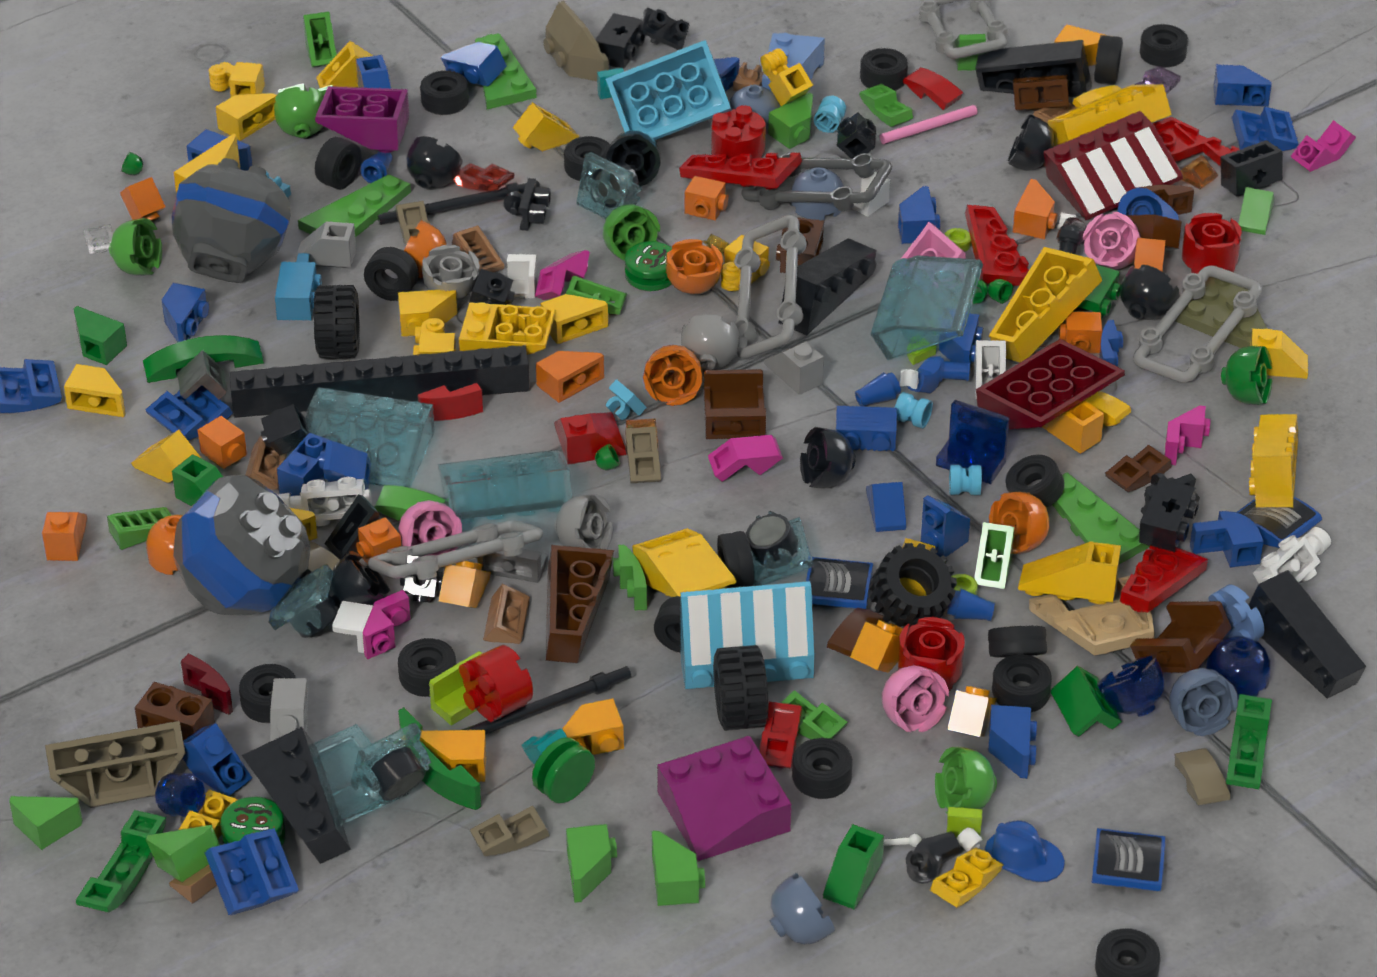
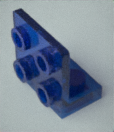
M954 400L951 404L949 439L936 456V466L950 470V465H960L962 468H969L971 465H981L982 482L992 484L1006 463L1009 418Z

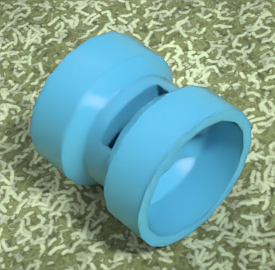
M826 96L823 98L814 116L815 126L826 133L836 131L846 113L844 101L837 96Z
M902 392L895 405V408H897V421L903 423L911 421L913 426L921 429L925 428L932 413L933 402L925 398L917 400L912 394Z
M950 465V495H959L962 492H968L970 495H981V465H971L969 468H962L960 465Z

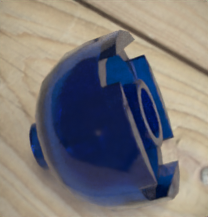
M1232 636L1221 640L1209 654L1206 669L1214 670L1225 677L1234 686L1238 700L1239 694L1256 697L1260 690L1267 689L1271 673V661L1267 651L1259 642L1249 637Z
M1146 656L1122 665L1123 670L1116 676H1114L1113 672H1110L1097 684L1103 698L1117 713L1128 715L1137 713L1138 717H1141L1155 710L1154 704L1161 698L1165 690V677L1157 659H1153L1152 656Z

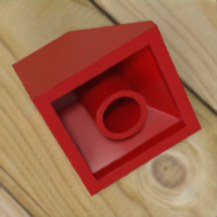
M613 412L574 415L560 418L554 422L568 465L595 460L596 452L607 444L612 445L618 456L626 455V448Z

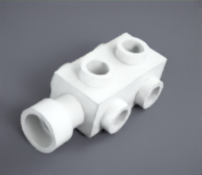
M343 477L333 482H325L320 479L311 480L307 484H302L300 495L291 496L290 493L277 494L289 508L313 512L316 517V526H325L330 523V520L342 519L358 494L363 495L372 505L370 489L365 490L364 479L356 480L354 477ZM346 495H356V496L350 498V497H347Z
M1314 527L1302 537L1296 538L1295 535L1285 538L1278 544L1280 548L1277 551L1261 559L1262 565L1253 572V575L1260 584L1289 570L1298 583L1308 581L1317 574L1315 567L1321 562L1317 555L1322 554L1330 547V536L1325 530Z

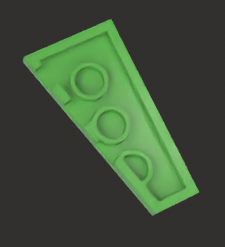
M500 33L488 34L485 37L475 39V43L482 42L498 46L507 65L488 87L483 86L487 110L537 98L535 86Z
M388 174L299 219L298 228L311 234L326 221L354 223L356 238L378 220L377 214L388 212L411 193V184Z
M1068 472L1062 475L1064 490L1060 498L1052 505L1062 518H1066L1071 524L1070 529L1075 536H1080L1085 543L1097 542L1120 545L1119 564L1150 547V545L1139 543V528Z

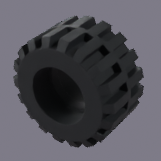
M354 285L318 286L315 291L314 338L316 352L320 359L356 358L359 352V301Z
M906 543L903 548L899 545L894 547L892 552H888L872 577L873 580L870 583L869 589L872 591L870 595L871 602L877 603L874 609L878 614L881 612L884 614V621L888 623L891 620L899 627L908 624L911 627L918 624V619L924 617L941 618L955 595L956 590L954 588L957 585L956 578L952 577L954 573L953 567L946 565L948 560L944 555L939 557L936 554L938 552L936 549L931 548V550H927L925 545L920 543L917 547H914L912 543ZM900 578H909L917 581L924 588L926 596H917L909 593L902 586Z
M757 645L717 648L713 660V675L717 713L722 728L725 731L765 727L768 719V688L764 659Z

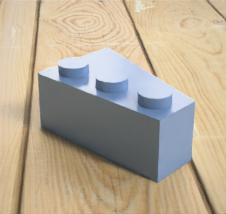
M772 33L768 53L780 48L787 55L788 63L786 65L790 68L800 63L811 80L816 68H821L824 64L825 38L790 35L788 33ZM763 72L762 87L771 91L768 86L771 81Z

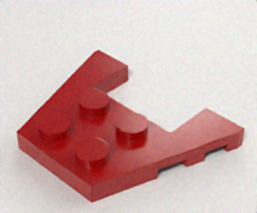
M1173 117L1152 123L1175 162L1204 152L1221 166V156L1240 150L1235 146L1229 149L1221 145L1222 140L1214 136L1206 138L1199 134V129Z

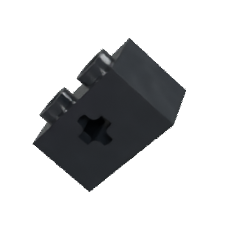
M612 14L595 39L601 53H605L609 66L624 69L628 62L634 59L636 50L645 41L646 35L639 33L642 19Z
M1267 140L1221 156V186L1235 196L1244 195L1246 187L1258 189L1283 180V151Z
M1160 478L1140 521L1139 543L1175 552L1179 542H1185L1187 538L1189 520L1195 519L1198 513L1199 501H1195L1196 487Z

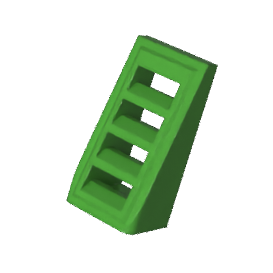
M572 276L566 292L569 295L606 301L608 304V314L620 315L627 295L624 292L577 276Z
M166 507L111 514L107 516L109 532L119 548L123 550L145 542L151 527L159 519L171 516Z

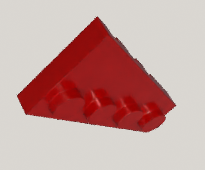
M800 152L791 153L790 158H779L778 153H766V158H752L751 154H740L731 159H727L726 154L691 155L679 167L682 178L693 179L694 176L724 183L740 184L743 187L758 186L770 190L777 189L802 163Z
M967 205L965 216L979 278L987 284L994 282L996 279H1003L1010 282L1013 286H1020L1029 271V263L1025 256L1019 255L1017 251L1018 245L1015 240L1008 237V229L995 207Z
M1150 546L1149 550L1146 549L1142 561L1138 562L1135 573L1130 575L1121 590L1119 602L1130 606L1134 611L1148 613L1206 571L1208 559L1180 548L1172 552Z

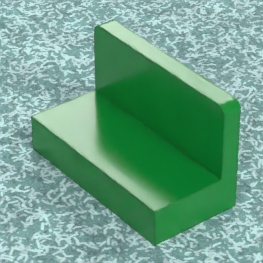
M1078 665L1051 689V694L1072 733L1078 737L1096 721L1112 730L1122 722L1097 676Z

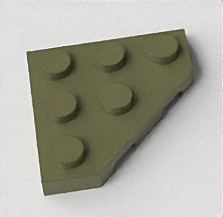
M1209 277L1205 282V295L1199 299L1191 300L1175 322L1213 337L1233 312L1234 297H1236L1237 293L1248 291V289ZM1258 309L1254 315L1243 317L1224 342L1239 348L1250 346L1252 328L1267 329Z

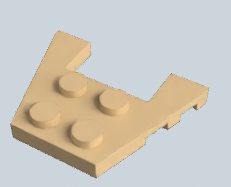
M1130 576L1117 579V590L1120 594ZM1048 594L1029 599V610L1094 656L1129 648L1136 638H1154L1151 611L1148 613L1134 611L1130 606L1120 603V599L1106 602V604H1097L1068 611L1056 595Z

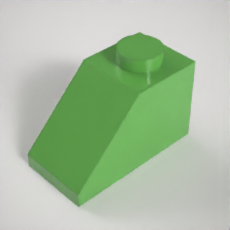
M807 93L769 112L768 135L788 149L809 140L813 114V94Z
M607 824L566 828L567 856L574 903L582 902L611 873V858H617V846L615 837L609 838Z
M652 831V860L658 906L699 903V889L705 888L704 868L697 867L696 854L660 831Z

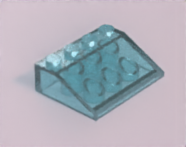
M917 255L908 259H899L892 265L870 334L887 360L963 336L983 267L981 260Z
M320 387L317 388L310 402L305 418L310 433L367 453L371 462L369 484L378 486L394 485L411 488L435 432L432 404Z
M558 449L438 464L446 506L455 512L462 524L473 522L474 518L486 516L489 520L504 518L505 514L516 512L519 516H528L534 514L535 510L547 509L549 512H559L562 505L572 498L570 470Z

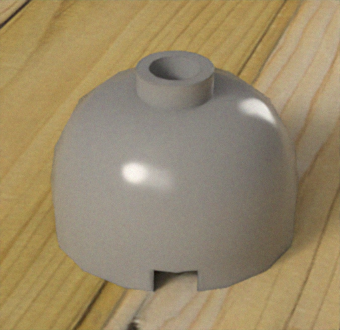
M443 245L429 251V256L426 259L424 257L422 261L423 280L428 290H456L457 300L466 297L472 292L480 270L479 259L473 252L469 250L467 254L460 251V246Z
M702 314L690 318L689 324L686 326L684 324L682 327L681 346L694 352L703 370L721 369L727 366L737 354L739 330L732 321H730V325L723 322L722 316Z
M598 494L572 497L562 505L555 520V531L563 546L607 550L611 541L613 526L612 522H607L606 512L611 511L603 497Z

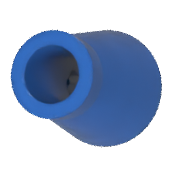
M378 151L377 154L363 161L361 175L365 181L372 183L387 175L392 161L391 153Z
M883 372L864 387L855 391V397L860 406H867L896 399V395L901 393V388L896 376L892 372L887 374Z
M960 588L959 591L956 590L951 603L947 607L946 614L953 615V619L991 621L995 603Z

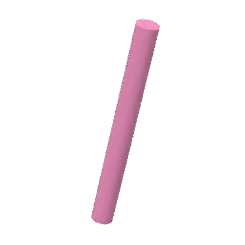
M975 105L967 106L880 134V141L882 144H887L977 115V108Z

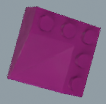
M328 86L315 116V122L369 149L384 153L393 152L399 149L409 121L408 89Z
M750 735L657 765V792L690 850L696 854L697 862L791 831V802Z

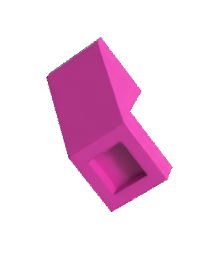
M1333 120L1317 142L1306 135L1290 157L1312 172L1339 160L1356 136Z
M582 250L568 254L541 269L535 296L542 300L561 296L565 282H571L572 276L584 278L588 270L590 251Z
M1199 405L1168 422L1164 455L1171 460V465H1176L1177 453L1183 454L1184 446L1201 448L1203 436L1209 437L1211 419L1205 418L1206 406Z
M773 435L731 438L710 453L708 459L715 477L723 482L745 465L758 475H761L783 459L775 437Z
M403 590L374 602L362 633L364 656L367 659L395 648L394 627L411 620L409 596Z

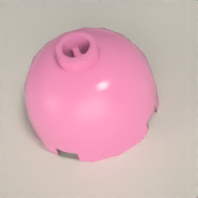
M1119 212L1098 215L1087 225L1083 233L1085 254L1089 258L1094 259L1095 264L1113 270L1127 267L1135 260L1137 238H1140L1137 226L1128 216Z
M430 500L418 502L408 508L401 517L398 526L401 545L414 546L462 533L460 518L456 516L450 507L443 503ZM458 547L450 548L428 555L436 556L444 554L447 552H451V550L455 551Z
M916 665L900 668L885 683L882 691L883 708L887 717L904 731L912 733L911 731L919 729V732H925L935 726L944 715L947 707L943 704L945 695L949 697V689L945 680L931 669Z

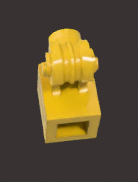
M777 48L761 56L760 60L764 74L771 81L768 86L780 106H783L805 95L814 85L802 65L798 63L789 68L786 65L788 63L787 55L783 50Z
M222 62L208 69L210 87L214 91H224L230 87L231 97L243 94H262L265 86L263 64L236 62L235 65H231L228 62Z
M740 235L725 248L724 264L721 272V287L727 291H737L740 288L741 270L735 265L734 260L737 253L742 249L743 235ZM754 241L753 251L759 255L761 264L758 270L752 273L751 284L764 275L770 266L769 247Z
M430 318L425 320L422 326H415V343L419 345H414L413 355L456 351L455 333H445L444 322L441 319Z

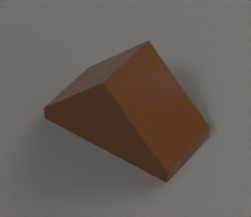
M1155 214L1126 215L1137 226L1140 238L1166 240L1165 248L1179 249L1182 221Z

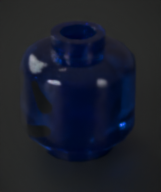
M169 773L161 778L155 790V800L158 808L169 816L186 817L190 810L198 813L206 799V790L203 782L199 777L191 773Z

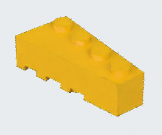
M1164 84L1130 85L1048 120V125L1053 130V143L1056 146L1138 111H1141L1151 123L1172 114Z
M1043 247L989 334L991 341H1006V359L1022 362L1029 358L1101 283L1102 278L1094 259Z
M1297 414L1260 415L1259 426H1254L1249 495H1255L1256 507H1293L1298 451Z

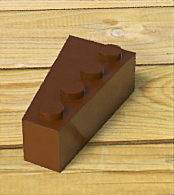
M551 545L547 572L546 661L578 663L610 579L614 550Z

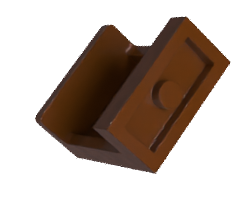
M763 370L704 371L706 439H731L766 435Z
M1219 601L1169 602L1166 609L1171 618V623L1159 637L1136 638L1130 647L1141 672L1186 673L1189 670L1198 669L1232 627L1222 603Z

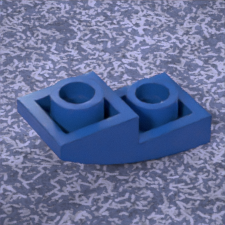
M1108 320L1102 331L1099 358L1118 367V351L1123 348V335L1121 331H1117L1114 320Z

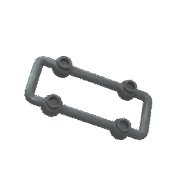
M796 152L786 153L779 158H790V154ZM869 153L857 155L853 159L801 158L802 163L788 177L798 175L801 169L817 167L854 170L860 178H868L874 174V170L879 171L865 192H853L852 188L848 186L839 187L833 192L779 191L778 188L769 190L764 187L755 190L757 186L743 187L741 194L747 201H759L760 205L766 210L777 208L780 202L833 203L834 207L844 212L852 209L854 203H867L873 200L890 174L892 165L886 159H874L873 155Z

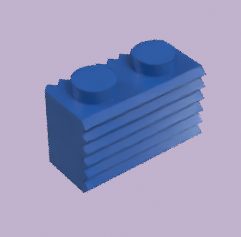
M837 406L836 431L846 436L852 450L861 449L863 451L866 449L869 451L872 449L873 451L885 450L887 452L891 450L893 452L896 449L897 408Z

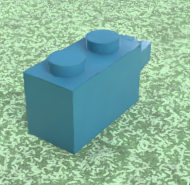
M298 253L296 262H281L275 293L277 320H312L314 294L317 287L322 286L321 274H316V263L309 261L310 253Z

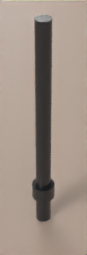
M536 181V187H540L539 181ZM517 182L505 184V188L424 204L426 214L430 215L505 199V196L511 192L523 194L526 183L519 185ZM396 210L377 214L379 225L398 221Z
M627 666L607 674L600 672L590 676L589 681L529 703L496 721L490 722L485 720L462 730H485L486 735L588 694L595 693L597 695L608 691L610 686L630 679L631 672Z

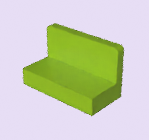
M480 651L431 679L429 682L431 709L451 726L477 711L476 709L470 710L464 702L463 694L466 690L459 673V666L483 654Z

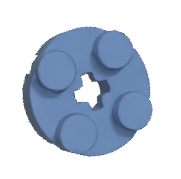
M1229 584L1209 596V601H1219L1222 603L1232 627L1224 638L1229 636L1242 648L1246 649L1263 636L1264 623L1257 607L1250 609L1249 605L1245 602L1249 599V596L1243 590Z

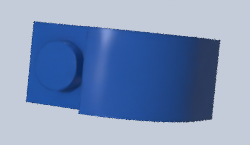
M1219 511L1218 520L1192 524L1189 546L1193 554L1223 551L1231 568L1260 564L1264 541L1258 527L1251 519L1236 512Z

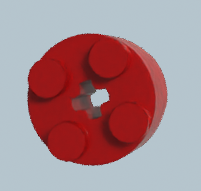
M747 105L738 106L729 112L714 114L711 129L712 154H726L727 159L740 154H751L752 158H762L766 148L765 120L759 114L753 112L752 108Z
M1202 213L1192 217L1191 222L1185 225L1181 254L1183 262L1191 268V273L1198 274L1206 266H1217L1234 272L1238 262L1242 236L1240 225L1233 219H1230V222L1222 219V215L1218 213Z
M924 617L918 619V624L909 627V624L906 625L900 634L898 670L913 665L931 669L945 680L949 691L952 690L953 684L962 675L964 635L962 632L959 634L954 629L953 623L937 617Z
M500 645L459 666V673L466 690L463 694L465 704L472 711L476 709L490 722L522 708L533 697V684L527 668L521 671L516 662L521 658L512 648Z

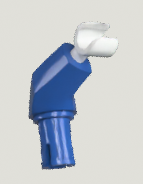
M941 356L929 357L917 370H901L900 386H907L908 389L915 392L931 394L939 386V381H942V379L969 381L970 362L944 361V358H941Z

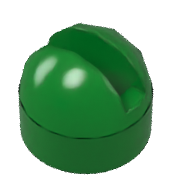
M129 151L123 162L121 172L134 176L142 171L143 161L140 156Z
M977 278L970 280L963 289L965 299L973 304L982 302L988 292L986 283L982 279Z
M996 279L988 285V295L994 301L1003 304L1010 299L1013 292V286L1010 282Z
M611 444L603 446L596 452L595 461L602 470H611L621 464Z

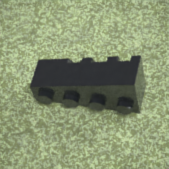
M1083 40L1002 48L978 54L975 69L980 91L1014 94L1013 79L1066 74L1068 97H1078L1090 91L1092 87Z
M847 238L797 266L796 303L802 308L803 319L798 325L794 326V330L807 336L870 278L876 269L875 257L877 250Z
M1289 570L1258 584L1248 605L1250 609L1257 607L1262 617L1264 634L1261 638L1327 699L1356 685L1366 665Z
M303 727L241 755L320 864L351 850L318 749Z

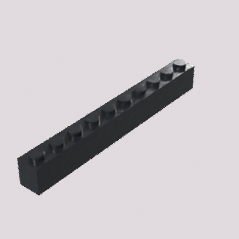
M525 345L230 372L234 418L270 415L274 410L283 409L292 404L300 412L416 402L418 401V394L444 385L449 392L477 383L482 389V395L530 391L529 364Z

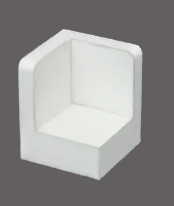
M876 172L868 178H861V192L867 190L877 174ZM888 178L885 180L873 200L867 203H854L852 209L868 217L889 202L890 180Z
M508 254L507 273L508 278L513 279L511 291L515 292L514 298H535L537 282L536 255Z
M342 601L332 624L333 632L356 635L358 652L364 653L362 633L373 605Z

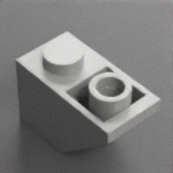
M326 221L300 242L295 262L297 261L298 253H310L309 261L315 262L316 265L351 268L356 253L354 223Z

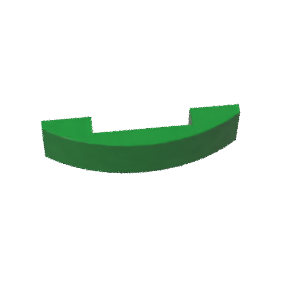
M215 335L177 342L156 351L143 360L147 383L177 378L176 369L185 367L202 350L215 362L233 360L235 368L264 364L259 341L241 336Z
M1239 694L1226 784L1260 790L1272 699Z
M404 707L399 709L402 747H409L417 759L422 758L424 760L422 766L426 773L422 781L437 794L458 805L474 810L481 808L480 783L462 765L449 770L418 739V731H423V726Z
M134 810L120 831L121 843L99 877H90L76 898V905L108 913L118 908L135 889L153 858L146 841L147 836L163 833L166 817Z

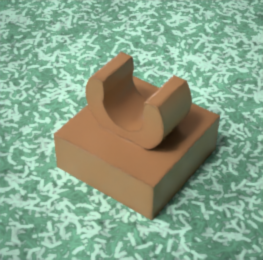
M743 62L738 75L733 81V91H738L750 85L762 87L763 72L761 71V66L756 65L754 70L747 69V62Z

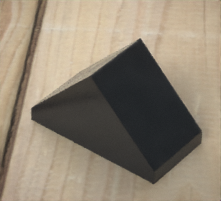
M358 494L324 544L339 560L350 551L358 553L356 543L359 542L358 528L379 520V512L363 495Z

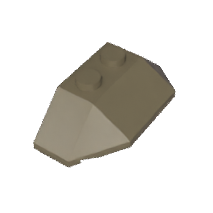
M564 0L558 2L545 28L546 39L543 41L547 54H551L556 60L558 67H562L568 76L597 81V72L609 70V60L605 53H601L598 43L589 29Z
M179 721L45 745L51 780L90 808L158 796L171 775L165 777L162 786H160L161 779L165 775L173 773L185 756Z

